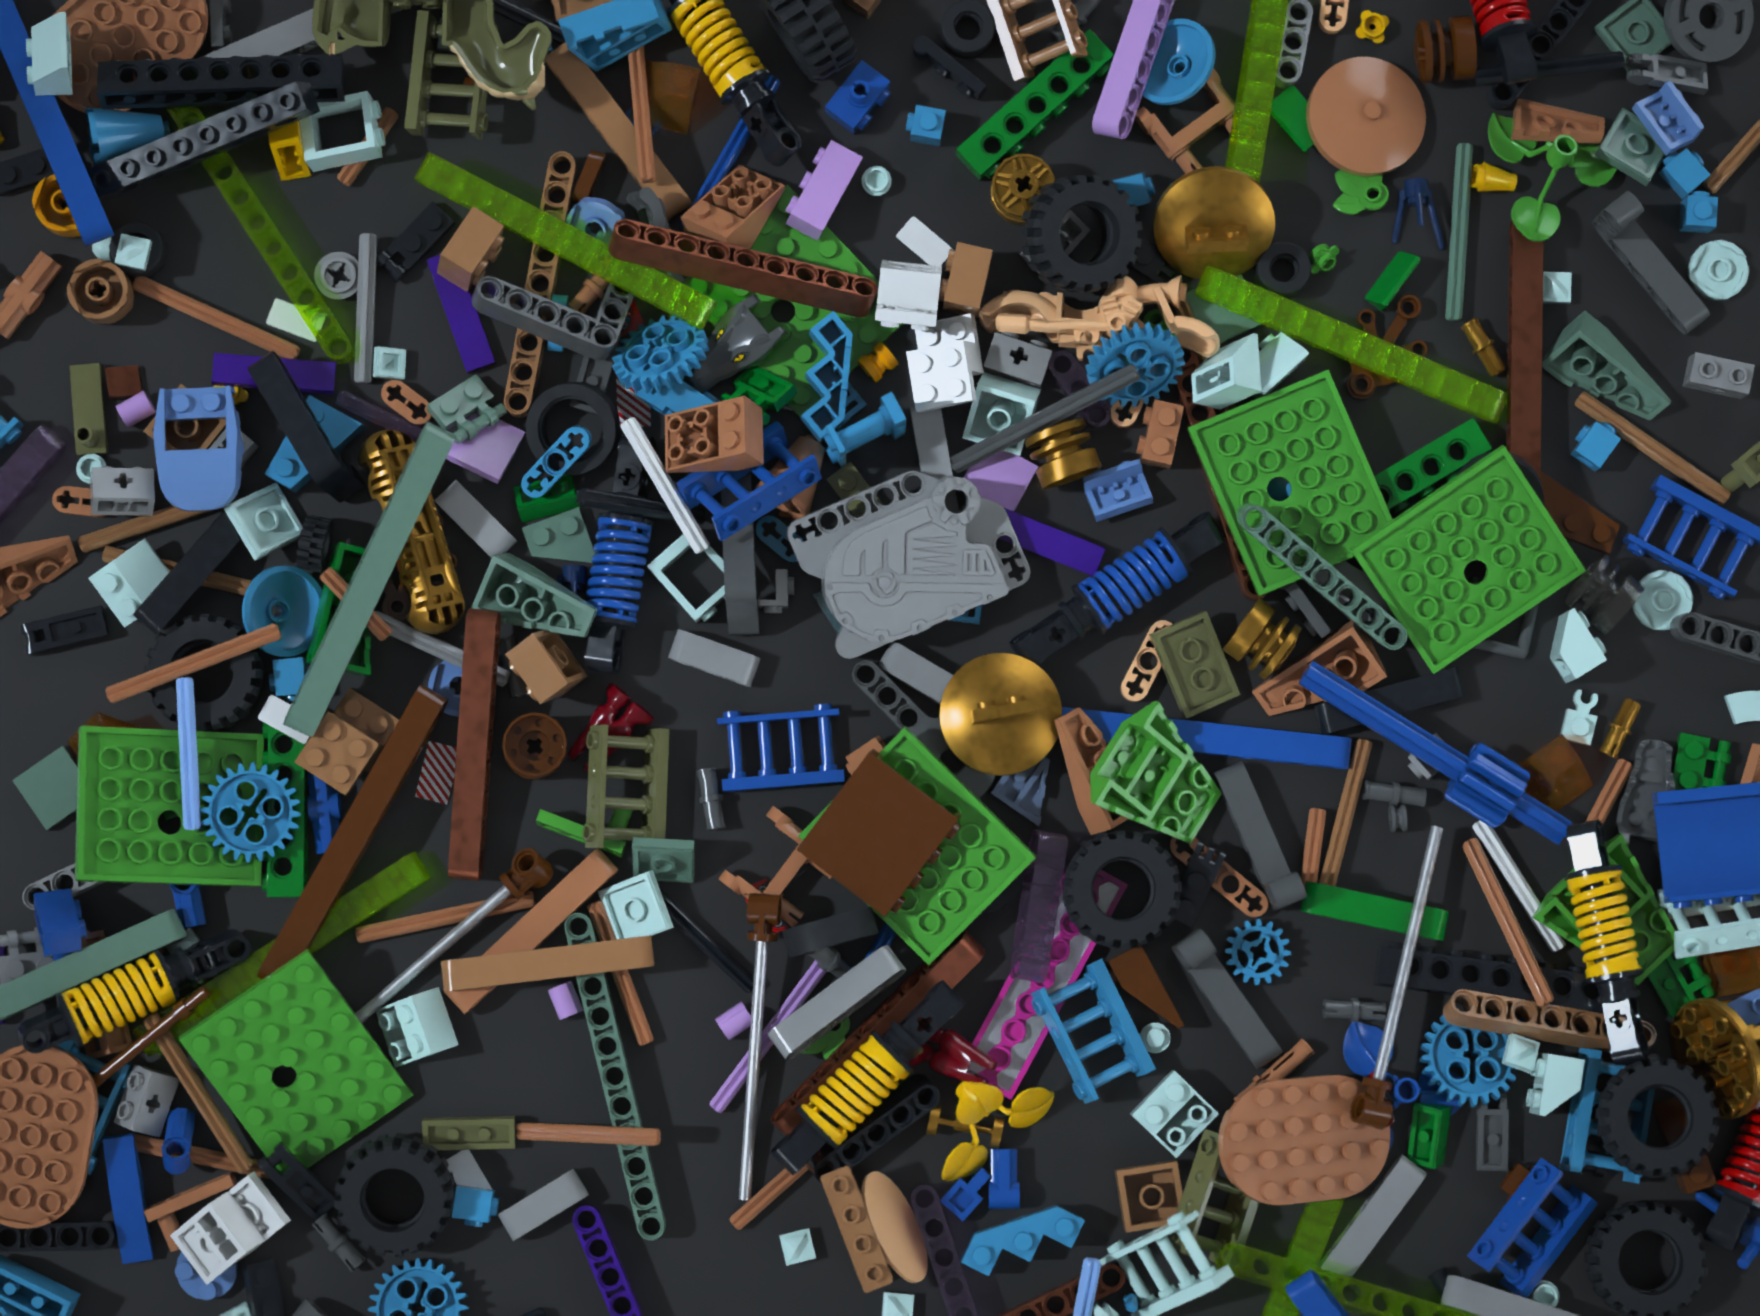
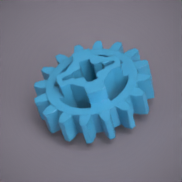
M1256 919L1254 926H1251L1248 920L1244 921L1245 929L1241 930L1238 927H1234L1233 930L1237 936L1235 938L1227 937L1226 939L1232 946L1231 948L1224 949V953L1231 954V959L1225 963L1226 965H1235L1236 968L1232 974L1236 976L1242 973V982L1244 983L1251 977L1253 978L1254 985H1259L1260 978H1264V981L1269 984L1271 983L1270 975L1274 974L1277 977H1281L1282 974L1278 968L1280 966L1288 967L1289 965L1283 960L1284 956L1291 955V951L1284 950V945L1289 943V939L1281 940L1279 936L1283 930L1281 928L1275 931L1271 930L1273 927V922L1271 921L1265 927L1262 926L1261 919ZM1260 931L1255 940L1247 941L1242 939L1250 932ZM1271 938L1276 943L1277 954L1273 953L1269 946ZM1262 942L1261 951L1265 955L1253 961L1254 954L1250 952V948L1257 947ZM1237 949L1242 951L1245 956L1246 962L1244 967L1238 959ZM1263 963L1273 965L1267 971L1255 973L1258 966Z

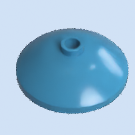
M1181 18L1172 19L1167 22L1142 96L1155 104L1173 105L1191 98L1205 85L1212 73L1216 52L1213 39L1203 26L1195 21Z
M274 566L258 574L248 586L243 599L242 619L245 630L249 633L270 624H277L282 637L280 640L259 647V649L267 654L278 657H291L308 650L322 593L321 587L309 573L295 566ZM273 606H275L277 609V613L275 616H273L272 614Z

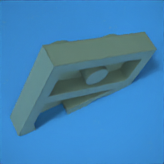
M579 507L522 527L532 557L593 564L591 559L596 553L593 550V545Z

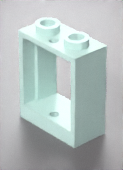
M368 91L345 95L344 102H317L320 112L299 120L304 159L313 172L383 157L381 146L386 144L382 128H379L377 121L378 118L382 117L381 108L378 100L374 101ZM362 109L367 141L322 150L318 118Z
M683 534L648 564L647 568L696 623L701 619L706 622L718 611L715 606L725 599L724 585L695 610L663 573L691 548ZM709 546L704 552L724 573V561Z

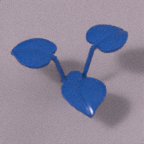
M1355 1021L1349 1025L1344 1036L1343 1055L1347 1066L1353 1073L1365 1077L1374 1071L1383 1030ZM1392 1047V1051H1391L1390 1060H1391L1392 1055H1393V1047ZM1449 1070L1450 1075L1454 1079H1462L1458 1074ZM1421 1072L1417 1083L1412 1078L1398 1079L1396 1075L1386 1073L1385 1078L1391 1080L1393 1084L1392 1092H1389L1393 1100V1110L1399 1107L1400 1104L1413 1102L1419 1095H1421L1419 1103L1451 1107L1450 1116L1461 1108L1458 1105V1097L1454 1096L1450 1102H1447L1448 1093L1446 1091L1437 1095L1436 1092L1439 1085L1437 1083L1428 1085L1432 1078L1431 1074L1426 1075ZM1390 1128V1138H1391V1140H1390V1148H1389V1151H1390V1149H1391V1147H1392L1393 1140H1394V1135H1393V1131H1392L1391 1128Z

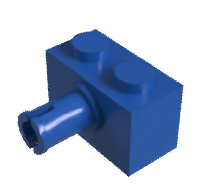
M861 60L826 104L825 113L853 135L858 128L863 131L873 118L870 114L877 105L882 107L890 97L891 92L888 91L890 89V81Z
M71 888L34 893L35 920L44 956L52 955L53 960L56 961L72 954V952L82 951L81 938H86V926L84 919H78L81 918L80 902L73 899Z

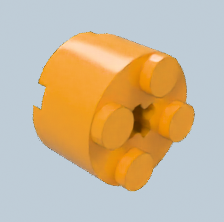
M55 175L45 177L37 184L32 197V204L37 218L47 229L58 236L67 238L80 237L81 235L69 208L63 209L61 207V204L66 203Z

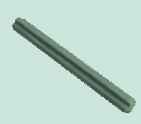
M1458 143L1456 146L1445 318L1448 321H1460L1463 316L1473 145L1469 143Z

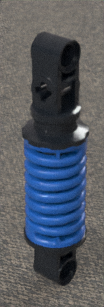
M623 434L618 444V458L612 493L647 498L650 476L627 437ZM647 437L656 452L655 439ZM608 510V512L598 513L597 525L600 531L595 535L598 543L593 547L596 554L591 559L594 566L590 568V574L593 577L588 580L590 589L586 592V597L589 599L586 602L597 608L598 611L590 627L588 644L584 654V667L587 671L618 674L622 666V651L626 630L638 629L636 612L639 611V605L626 601H631V599L639 600L641 598V593L634 591L633 588L640 589L643 587V581L635 579V576L643 577L645 575V570L637 568V565H646L647 559L638 555L647 554L649 548L640 543L647 544L650 542L654 522L645 518V516Z
M1210 512L1198 515L1172 535L1163 527H1160L1154 534L1153 539L1147 538L1143 541V547L1140 545L1134 546L1132 552H1125L1122 559L1116 558L1113 561V566L1106 565L1103 568V572L1097 571L1093 577H1088L1077 585L1071 586L1074 595L1071 600L1059 603V610L1044 618L1030 629L1015 636L1009 642V645L1016 655L1029 659L1039 665L1048 656L1075 638L1084 639L1086 633L1094 628L1101 634H1105L1112 627V623L1115 620L1117 622L1123 620L1120 610H1123L1126 615H1131L1133 613L1131 603L1136 609H1140L1143 606V602L1140 599L1141 596L1145 602H1151L1153 596L1150 590L1155 596L1162 594L1160 584L1164 589L1169 590L1172 587V583L1167 575L1175 583L1193 576L1189 563L1205 552L1219 546L1226 539L1225 535ZM1052 627L1057 628L1058 636L1055 638L1051 636L1052 632L1050 629Z

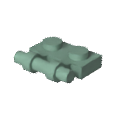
M477 374L427 405V411L441 428L448 431L455 426L458 429L453 433L456 435L454 440L456 444L466 439L470 441L478 435V431L486 426L492 427L499 422L500 417L507 414V410L502 403L493 408L488 406L494 402V395ZM476 412L479 414V417L471 422L466 420Z

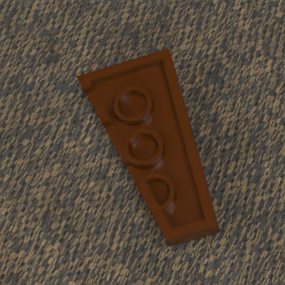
M1541 471L1540 480L1544 493V507L1565 539L1601 553L1610 554L1620 525Z

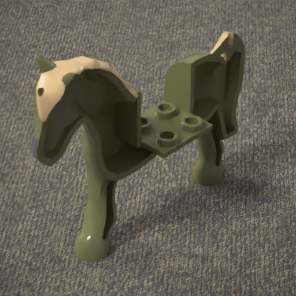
M314 0L312 33L317 44L329 55L342 53L355 45L363 47L386 46L390 35L391 5H393V8L400 10L411 9V5H422L426 9H440L441 5H443L442 45L449 46L450 50L457 54L459 63L464 67L469 77L476 82L479 88L489 92L496 98L521 100L532 111L536 110L535 97L545 87L544 63L552 43V33L542 22L536 21L527 24L516 38L503 44L494 21L495 7L493 0ZM339 32L345 38L344 40L338 39Z

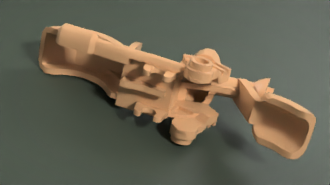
M1182 275L1171 279L1168 283H1154L1137 286L1129 276H1125L1123 279L1115 278L1116 284L1106 289L1098 306L1088 310H1079L1068 306L1064 302L1063 293L1057 292V295H1053L1048 292L1037 294L1020 290L1003 291V294L988 301L979 310L978 314L981 326L988 333L1008 332L1027 334L1030 331L1044 332L1050 341L1058 343L1059 347L1076 348L1077 359L1083 361L1085 352L1092 351L1094 353L1093 346H1102L1101 337L1112 338L1111 330L1119 334L1122 332V325H1125L1130 330L1135 322L1138 323L1139 328H1143L1145 324L1138 318L1144 310L1143 305L1157 304L1167 328L1171 330L1172 334L1175 333L1182 348L1193 350L1207 358L1214 356L1220 349L1219 335L1208 324L1188 316L1177 315L1174 317L1168 303L1179 309L1181 301H1186L1187 283H1182Z

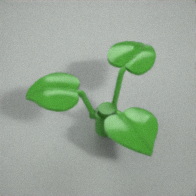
M1494 112L1488 125V139L1491 148L1498 157L1510 163H1519L1524 155L1532 158L1547 151L1546 159L1553 169L1538 200L1529 196L1521 197L1516 200L1511 209V218L1514 225L1527 239L1533 242L1545 241L1554 235L1561 220L1559 209L1555 205L1543 203L1558 170L1568 165L1570 168H1574V174L1580 182L1588 186L1600 187L1612 179L1617 168L1595 156L1600 145L1576 143L1569 135H1559L1553 143L1547 141L1544 146L1535 149L1537 141L1511 140L1513 118L1504 117Z

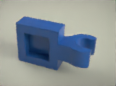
M982 1167L968 1183L960 1177L940 1199V1202L960 1220L964 1221L983 1200V1197L977 1191L991 1177V1174Z

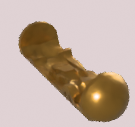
M382 430L371 435L362 444L358 457L359 466L369 467L370 469L368 476L369 492L372 499L379 501L383 511L416 444L409 435L397 430ZM430 491L399 556L401 572L398 576L400 582L408 589L411 597V608L406 615L407 621L420 632L440 634L452 629L461 620L465 611V600ZM441 574L444 584L433 586L430 576Z

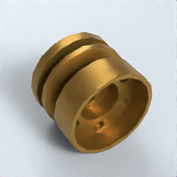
M1015 154L1005 159L996 168L991 185V203L996 213L1002 219L1017 226L1026 225V221L1022 220L1024 211H1029L1032 208L1029 205V201L1034 195L1041 194L1040 189L1043 186L1054 183L1055 177L1049 165L1041 158L1031 154ZM1024 181L1028 182L1029 190L1025 189L1022 193L1019 192L1018 184L1022 185Z
M1084 418L1056 422L1025 439L1024 442L1028 449L1041 446L1040 449L1029 455L1031 460L1046 459L1047 463L1036 470L1042 489L1046 490L1069 483L1102 467L1095 448L1081 449L1079 446L1091 437L1089 432L1075 435L1076 432L1086 427Z
M1259 598L1230 637L1223 651L1237 661L1243 659L1250 652L1254 657L1248 669L1253 671L1260 661L1264 662L1265 666L1258 676L1265 680L1271 673L1279 669L1296 645L1298 634L1302 628L1295 624L1288 634L1283 632L1282 630L1288 623L1289 618L1285 617L1276 626L1273 625L1271 620L1276 609Z

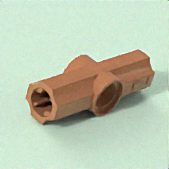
M42 251L35 257L23 275L17 276L9 284L4 293L5 298L0 303V334L7 339L12 336L27 314L31 315L37 310L45 297L44 292L63 268Z

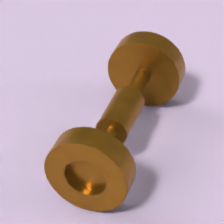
M936 1105L930 1111L926 1134L935 1136L938 1124L952 1126L956 1131L971 1133L969 1125L961 1124L957 1118L955 1121L939 1118L941 1105ZM995 1116L993 1128L978 1126L975 1123L977 1132L991 1134L989 1147L999 1148L1005 1118Z

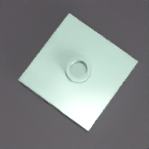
M277 482L228 504L224 508L254 561L300 540V532L303 526Z
M653 870L597 891L600 900L603 902L616 940L653 936L674 928Z

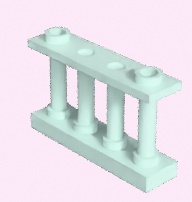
M1658 889V903L1664 909L1667 917L1674 919L1678 931H1674L1675 958L1679 959L1760 946V918L1752 919L1747 907L1760 905V894L1753 895L1754 901L1735 903L1734 897L1722 898L1723 904L1704 906L1703 899L1693 900L1692 907L1673 908V903H1664L1663 889ZM1734 909L1739 921L1721 924L1717 912ZM1704 914L1709 926L1691 929L1686 917Z
M1197 1210L1187 1215L1180 1211L1166 1220L1168 1224L1126 1244L1121 1239L1106 1248L1109 1253L1101 1258L1099 1262L1101 1265H1104L1116 1259L1140 1300L1138 1303L1140 1307L1136 1312L1131 1313V1316H1157L1217 1289L1235 1276L1229 1265L1217 1270L1215 1266H1210L1189 1230L1187 1224L1200 1216ZM1177 1232L1200 1272L1198 1279L1194 1275L1190 1276L1168 1238V1234ZM1153 1241L1157 1242L1180 1281L1178 1288H1175L1174 1284L1170 1285L1147 1244ZM1134 1250L1137 1251L1159 1289L1158 1297H1155L1154 1293L1150 1294L1127 1255Z

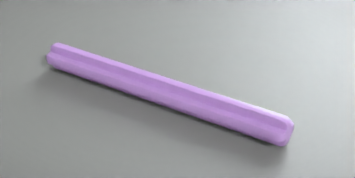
M817 961L813 962L762 1031L760 1062L774 1044L768 1037V1033L803 1005L826 974L825 971L819 968ZM749 1050L710 1101L709 1105L719 1113L724 1112L747 1080Z

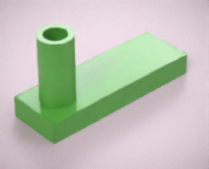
M540 809L536 819L537 826L585 844L583 825ZM614 809L607 827L626 828L633 810ZM604 839V846L599 849L622 858L626 849V842Z

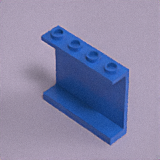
M1760 782L1652 793L1664 903H1673V908L1692 907L1693 900L1704 899V906L1723 904L1722 898L1734 897L1735 903L1754 901L1753 895L1760 894Z

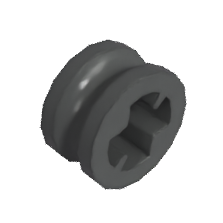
M1405 804L1400 805L1399 808L1389 805L1390 831L1396 832L1398 828L1402 832L1407 831L1408 823Z

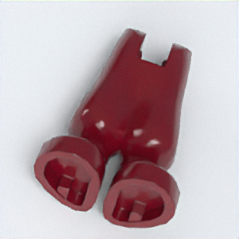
M611 682L606 687L607 702L595 709L584 730L574 742L567 755L575 761L584 753L587 748V734L592 725H608V735L632 736L634 725H650L655 718L641 705L633 701L623 716L617 720V713L632 699L620 687ZM607 747V758L618 748ZM589 760L586 762V764H585L584 767H583V769H584L587 773H588Z
M923 1018L919 1025L924 1029L929 1025L926 1021L927 1018ZM942 1027L929 1039L939 1044L940 1049L938 1050L926 1042L922 1046L924 1052L921 1055H916L910 1062L911 1066L928 1062L929 1067L937 1073L963 1082L988 1084L989 1080L969 1070L972 1061L995 1071L998 1064L997 1060L971 1044L955 1030H944Z

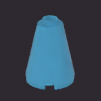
M89 107L85 110L86 123L90 125L88 126L87 134L92 164L94 166L170 134L168 120L162 121L161 115Z

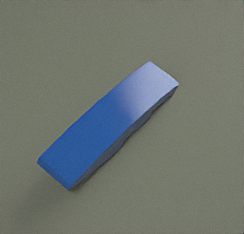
M134 1133L103 1137L107 1179L122 1264L153 1260L154 1250L149 1223L144 1214V1210L147 1208L144 1196L145 1184Z

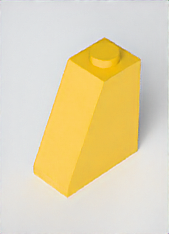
M297 121L268 133L269 145L281 181L311 176L310 167L304 159L300 122Z

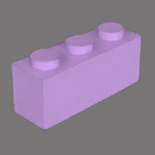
M833 140L830 141L826 149L820 147L812 162L817 165L813 174L809 171L806 172L799 185L800 188L804 189L799 198L793 196L785 212L790 214L786 224L818 241L863 157Z

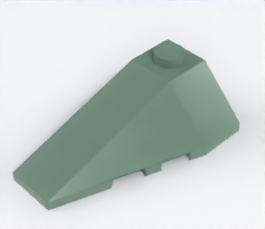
M1586 310L1564 328L1542 358V368L1561 383L1570 387L1574 384L1588 390L1589 394L1595 398H1598L1600 395L1614 401L1617 407L1649 421L1671 403L1670 398L1610 330Z
M509 552L493 555L471 606L474 609L500 611L501 624L504 625L510 624L522 626V628H535L578 637L587 636L598 611L597 608L535 566Z

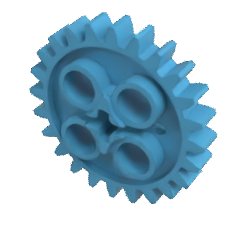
M673 314L669 320H666L663 315L659 322L655 323L653 319H650L648 326L638 325V332L629 331L630 339L620 340L623 347L615 348L617 355L612 357L614 362L612 367L620 383H624L626 389L632 387L634 392L637 393L643 388L645 394H647L652 388H655L658 393L664 385L671 389L672 382L677 381L682 384V377L684 375L692 377V368H701L699 361L707 359L704 352L709 351L707 345L709 340L701 324H697L694 318L688 320L687 316L684 315L678 320L676 314Z
M1135 322L1130 330L1125 325H1122V332L1119 334L1111 330L1112 338L1101 337L1102 346H1093L1094 354L1087 356L1089 364L1085 365L1088 373L1086 376L1089 384L1129 364H1134L1140 373L1138 381L1101 399L1103 401L1108 398L1110 405L1115 404L1119 400L1121 407H1124L1128 401L1132 402L1133 407L1137 406L1138 400H1143L1145 404H1148L1149 397L1151 396L1160 399L1158 392L1161 390L1170 392L1168 384L1178 383L1176 375L1183 374L1181 366L1185 365L1184 352L1177 336H1172L1170 329L1163 331L1160 324L1152 330L1150 322H1147L1143 328H1139L1138 323Z
M254 762L251 763L249 771H245L241 763L238 764V773L234 774L229 767L226 768L228 775L226 779L216 775L219 785L216 787L209 784L207 787L213 792L212 796L202 797L203 800L209 803V807L200 809V812L208 814L209 817L201 821V824L211 826V829L205 833L206 837L214 835L217 837L212 844L213 847L224 844L223 855L233 850L234 860H238L241 853L245 854L246 862L251 861L252 854H256L259 861H263V852L266 851L274 857L273 847L276 845L285 850L286 848L282 840L284 838L288 840L294 839L288 832L289 829H299V826L292 822V818L301 816L300 812L293 811V807L300 804V800H291L290 798L296 792V789L290 788L286 790L284 788L289 779L284 778L278 781V770H275L271 775L267 774L268 766L264 764L260 771H256ZM243 783H251L255 788L253 797L248 800H243L238 796V788ZM266 789L265 797L255 810L259 814L256 819L251 817L241 834L235 836V830L246 816L243 808L245 806L252 807L261 790ZM270 799L278 800L281 804V810L275 816H268L264 812V804ZM226 809H234L238 814L237 822L231 826H226L221 821V814ZM253 825H259L264 830V836L259 842H251L247 838V831Z
M1442 1015L1440 1017L1442 1025L1433 1022L1430 1027L1434 1033L1426 1032L1424 1038L1430 1043H1424L1420 1047V1050L1428 1053L1419 1059L1420 1062L1428 1064L1422 1071V1074L1432 1075L1428 1085L1436 1083L1439 1085L1436 1092L1437 1095L1446 1091L1448 1093L1447 1102H1450L1454 1096L1458 1097V1105L1460 1107L1466 1099L1469 1100L1472 1108L1477 1105L1478 1099L1486 1106L1489 1103V1095L1497 1101L1501 1097L1499 1090L1506 1093L1510 1089L1506 1082L1513 1083L1516 1080L1515 1075L1510 1071H1518V1069L1502 1064L1508 1035L1455 1026L1447 1022ZM1466 1031H1469L1471 1035L1470 1056L1476 1057L1474 1062L1471 1064V1072L1473 1079L1475 1081L1474 1084H1471L1469 1081L1470 1059L1467 1057L1464 1058V1055L1469 1050V1044L1467 1036L1465 1034ZM1450 1036L1457 1038L1461 1045L1460 1049L1449 1047L1446 1038ZM1477 1036L1487 1037L1490 1040L1491 1047H1481L1477 1042ZM1480 1066L1490 1067L1493 1071V1078L1483 1077L1479 1070ZM1449 1067H1458L1463 1073V1078L1454 1079L1449 1073Z
M416 1258L414 1267H412L408 1260H404L403 1270L393 1265L394 1275L392 1276L383 1273L382 1276L386 1283L384 1285L374 1284L380 1293L379 1295H370L369 1298L377 1303L376 1306L368 1308V1311L376 1313V1316H394L398 1312H404L406 1316H416V1312L412 1311L413 1305H419L422 1284L427 1282L428 1286L421 1300V1305L425 1307V1312L418 1313L417 1316H460L461 1312L469 1310L468 1306L461 1304V1300L468 1297L466 1293H458L457 1291L462 1287L463 1283L461 1281L451 1282L456 1273L451 1271L444 1275L446 1267L444 1264H440L434 1270V1260L431 1259L423 1267V1262L420 1258ZM406 1282H412L415 1286V1292L410 1298H404L401 1294L402 1285ZM441 1289L445 1295L444 1301L440 1305L434 1306L431 1303L430 1296L434 1290Z

